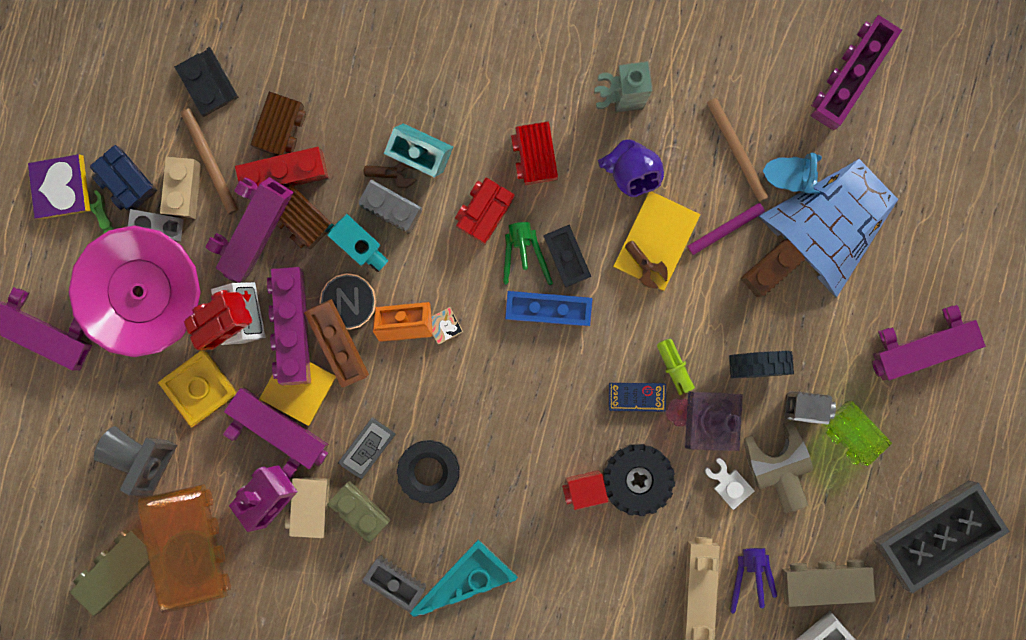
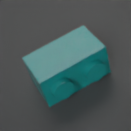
M403 123L393 128L384 154L432 177H436L444 172L454 147Z

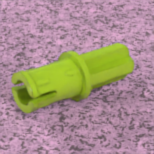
M665 339L659 342L657 348L667 367L665 372L670 374L678 395L693 390L695 386L684 366L686 361L681 360L673 340Z

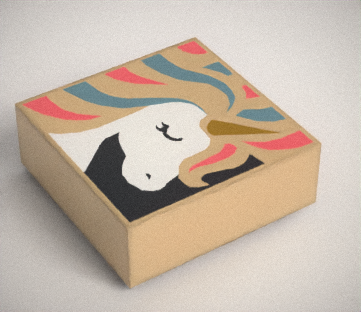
M451 307L431 316L432 334L438 345L463 332Z

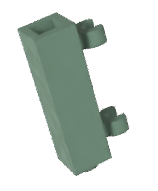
M649 62L619 65L615 77L610 73H602L598 75V81H608L610 88L605 86L594 88V94L600 93L601 97H606L604 102L596 103L597 109H605L610 103L615 104L616 113L644 109L652 93Z

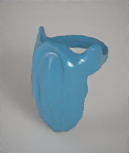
M812 152L807 154L805 158H777L766 164L763 173L767 181L776 188L792 192L820 193V191L815 190L813 187L817 184L818 178L817 162L822 159V156Z

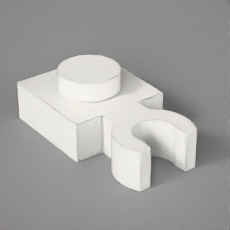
M716 458L715 461L720 465L719 472L712 473L707 467L704 471L708 477L719 481L713 488L734 510L754 490L737 470L734 469L728 474L726 463L722 459Z

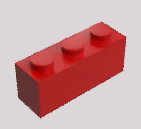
M319 147L235 166L238 182L243 181L246 177L255 182L257 186L269 177L286 188L290 184L298 186L329 178L323 151Z

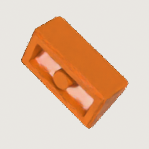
M430 303L375 307L373 324L375 336L379 341L432 337Z

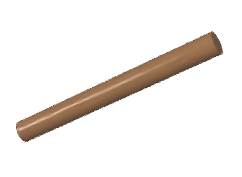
M718 99L710 100L707 102V105L758 202H761L769 196Z
M191 108L180 112L227 213L232 214L238 211Z

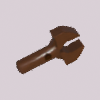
M400 161L394 167L366 165L363 170L366 177L393 178L397 182L398 188H408L417 181L416 178L406 179L401 174H398L405 169L417 170Z
M629 241L625 245V249L642 269V277L639 281L643 286L653 289L658 288L650 278V270L658 272L665 282L667 281L668 271L662 261L658 264L651 263L634 241Z

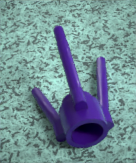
M766 548L743 549V556H738V569L730 608L732 614L736 612L744 567H747V572H755L757 595L761 609L765 607L762 572L764 570L772 597H777L769 555H766Z

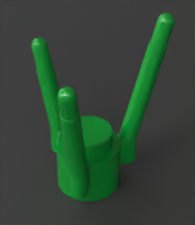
M530 222L508 225L509 233L505 234L506 251L503 283L505 285L509 283L512 244L514 248H519L522 268L526 271L528 269L526 247L531 246V241L547 284L552 285L553 281L537 241L536 230H531Z

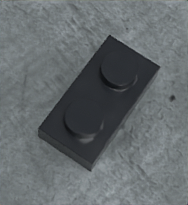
M570 224L543 235L565 288L592 277Z

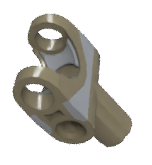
M791 421L783 424L785 443L781 452L776 455L767 456L764 454L760 447H757L752 435L744 438L748 465L756 486L761 490L774 485L784 513L797 511L808 506L798 476L813 471V465L806 445Z

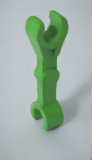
M94 190L97 195V201L91 204L89 200L90 210L96 215L99 226L104 233L114 230L112 222L105 211L104 196L97 190Z

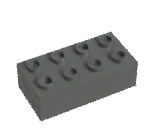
M968 480L873 541L903 589L914 593L1010 531L978 482Z

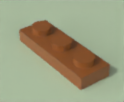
M330 299L307 309L304 314L341 388L367 378L369 373L333 300Z

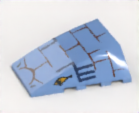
M860 159L819 181L813 188L820 191V193L800 192L758 216L777 237L782 235L785 239L790 240L805 257V260L819 273L817 278L835 297L843 289L898 201V198Z

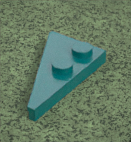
M477 539L416 604L410 614L416 617L430 613L440 607L457 603L505 583H511L518 576Z

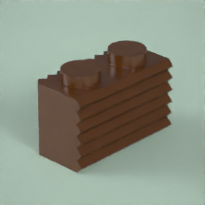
M269 91L250 145L255 149L276 156L292 153L297 143V138L294 137L297 126L302 127L305 121L306 111H304V105L299 101Z
M290 184L287 188L294 193L282 213L277 226L280 229L286 226L293 233L290 239L301 249L305 245L312 249L334 224Z
M785 239L740 279L756 297H764L766 293L771 292V289L775 288V285H779L783 278L788 277L792 270L800 266V263L805 262V257L790 240Z

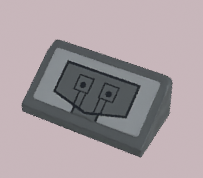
M372 417L339 460L338 464L360 479H363L396 433Z

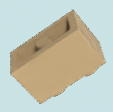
M166 157L160 214L177 218L196 219L201 163L195 159Z
M295 477L292 479V484L298 492L291 499V512H286L285 529H289V536L324 538L327 536L330 479Z

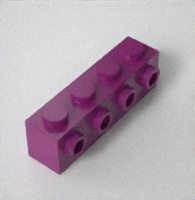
M877 15L870 23L865 21L857 33V36L860 37L859 41L855 46L850 44L841 59L845 62L841 69L835 68L828 77L826 83L830 84L825 93L820 91L812 102L811 106L815 109L810 116L833 131L840 127L902 32V29L880 15Z
M300 267L271 269V277H267L268 294H272L273 305H269V320L274 322L275 333L270 335L272 351L276 350V362H272L273 378L278 379V384L282 386L311 384L308 323L304 314L307 310L304 271Z

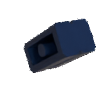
M117 145L112 146L102 157H99L90 165V168L95 173L91 176L102 189L107 187L113 194L110 197L111 201L121 211L124 208L127 211H130V209L136 210L157 192L152 183L123 149Z

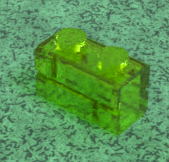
M853 401L845 402L835 412L834 419H830L829 425L824 424L828 428L825 432L826 435L836 445L841 442L848 449L845 455L855 465L861 463L864 466H869L892 444Z

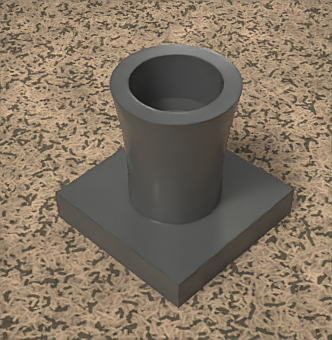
M113 426L99 440L94 452V460L127 473L120 491L132 496H152L178 445L169 440L146 438L143 445H141L118 427Z

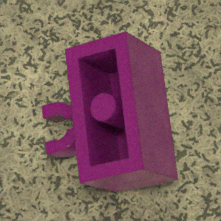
M263 466L254 471L251 475L252 479L247 485L236 492V498L229 505L247 532L266 528L298 492L280 466L268 468Z

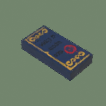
M609 383L608 411L666 412V383Z

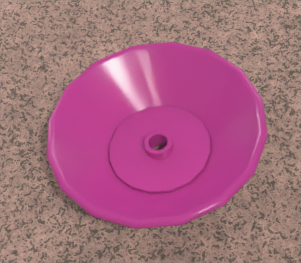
M139 226L109 230L89 243L73 266L68 290L73 316L86 336L108 352L130 357L160 353L180 340L187 331L184 321L193 314L192 309L198 306L201 293L196 267L182 245L159 230ZM138 286H141L144 291L140 297L135 294V289Z

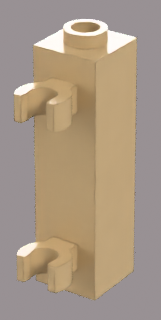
M695 537V542L688 541L682 640H715L720 546L717 543H712L713 538Z

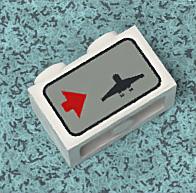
M255 282L230 283L211 289L212 295L222 290L242 294L246 303L245 308L249 310L253 320L250 325L221 345L245 344L266 338Z

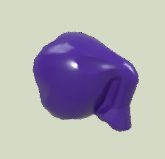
M630 139L621 141L610 154L598 160L599 167L604 168L606 172L613 173V179L617 187L630 197H637L656 190L661 186L664 178V168L660 157L654 151Z

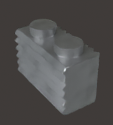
M370 180L358 201L362 209H365L367 212L370 211L372 215L375 214L382 220L385 219L387 223L390 222L391 225H395L397 228L400 227L406 233L412 231L423 211L420 206L373 180Z
M798 391L787 393L785 419L828 425L830 419H834L836 403L832 402L830 395Z
M383 555L377 557L362 580L364 584L411 613L426 588L425 583L421 584V580H416V577H412L411 574L402 571V568H397V564L393 565L392 561L388 562L387 558L383 559Z

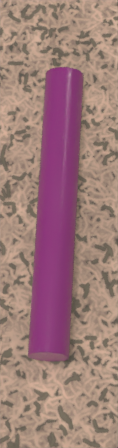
M760 203L754 205L687 246L692 256L765 213L763 206Z

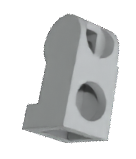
M130 209L128 227L139 226L159 230L174 241L181 242L184 219Z

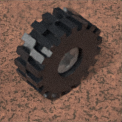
M629 444L616 450L607 460L608 462L603 469V481L607 497L617 509L628 515H638L641 517L650 513L654 514L659 508L667 505V500L671 499L673 495L675 473L670 465L671 462L662 452L645 444ZM638 472L640 475H646L643 487L631 484V481L634 480V473Z

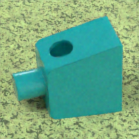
M347 213L327 233L336 244L361 266L366 262L378 273L389 261L377 250L380 244ZM359 240H362L367 245L366 250L363 252L355 248V244Z

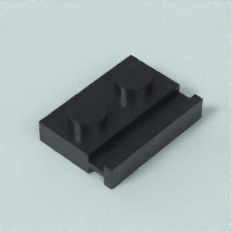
M211 47L174 66L203 117L227 105L233 99L239 98Z

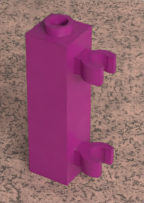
M246 177L243 181L238 182L234 192L251 200L229 242L225 237L216 233L213 238L210 237L205 246L209 251L222 256L216 269L231 281L241 283L250 275L294 193L270 177L260 183L259 186Z
M13 287L9 294L8 302L0 301V336L72 371H80L93 345L81 340L84 331L76 319H73L67 333L21 311L20 309L26 302L29 293L20 288Z
M952 305L942 309L943 316L949 326L943 330L898 345L893 327L878 331L885 350L873 354L875 360L872 361V366L877 377L881 376L882 380L889 381L986 347L977 320L962 322L958 305Z
M246 388L238 390L224 413L234 419L223 435L231 441H236L243 428L247 427L291 457L282 469L288 479L293 478L301 464L308 469L313 468L315 465L320 467L329 454L325 451L329 445L328 443L273 406L260 400L258 396Z

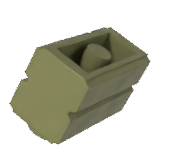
M351 481L346 483L328 503L335 512L339 511V516L368 543L391 520Z

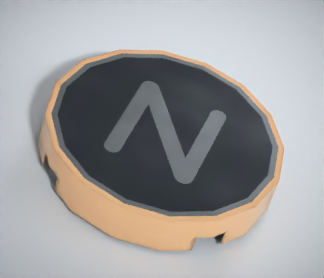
M346 273L337 275L326 283L321 291L319 302L321 304L332 299L346 329L352 330L362 327L370 320L375 313L377 300L375 291L367 280L358 275Z

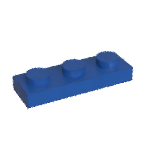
M508 291L505 320L590 326L592 298Z

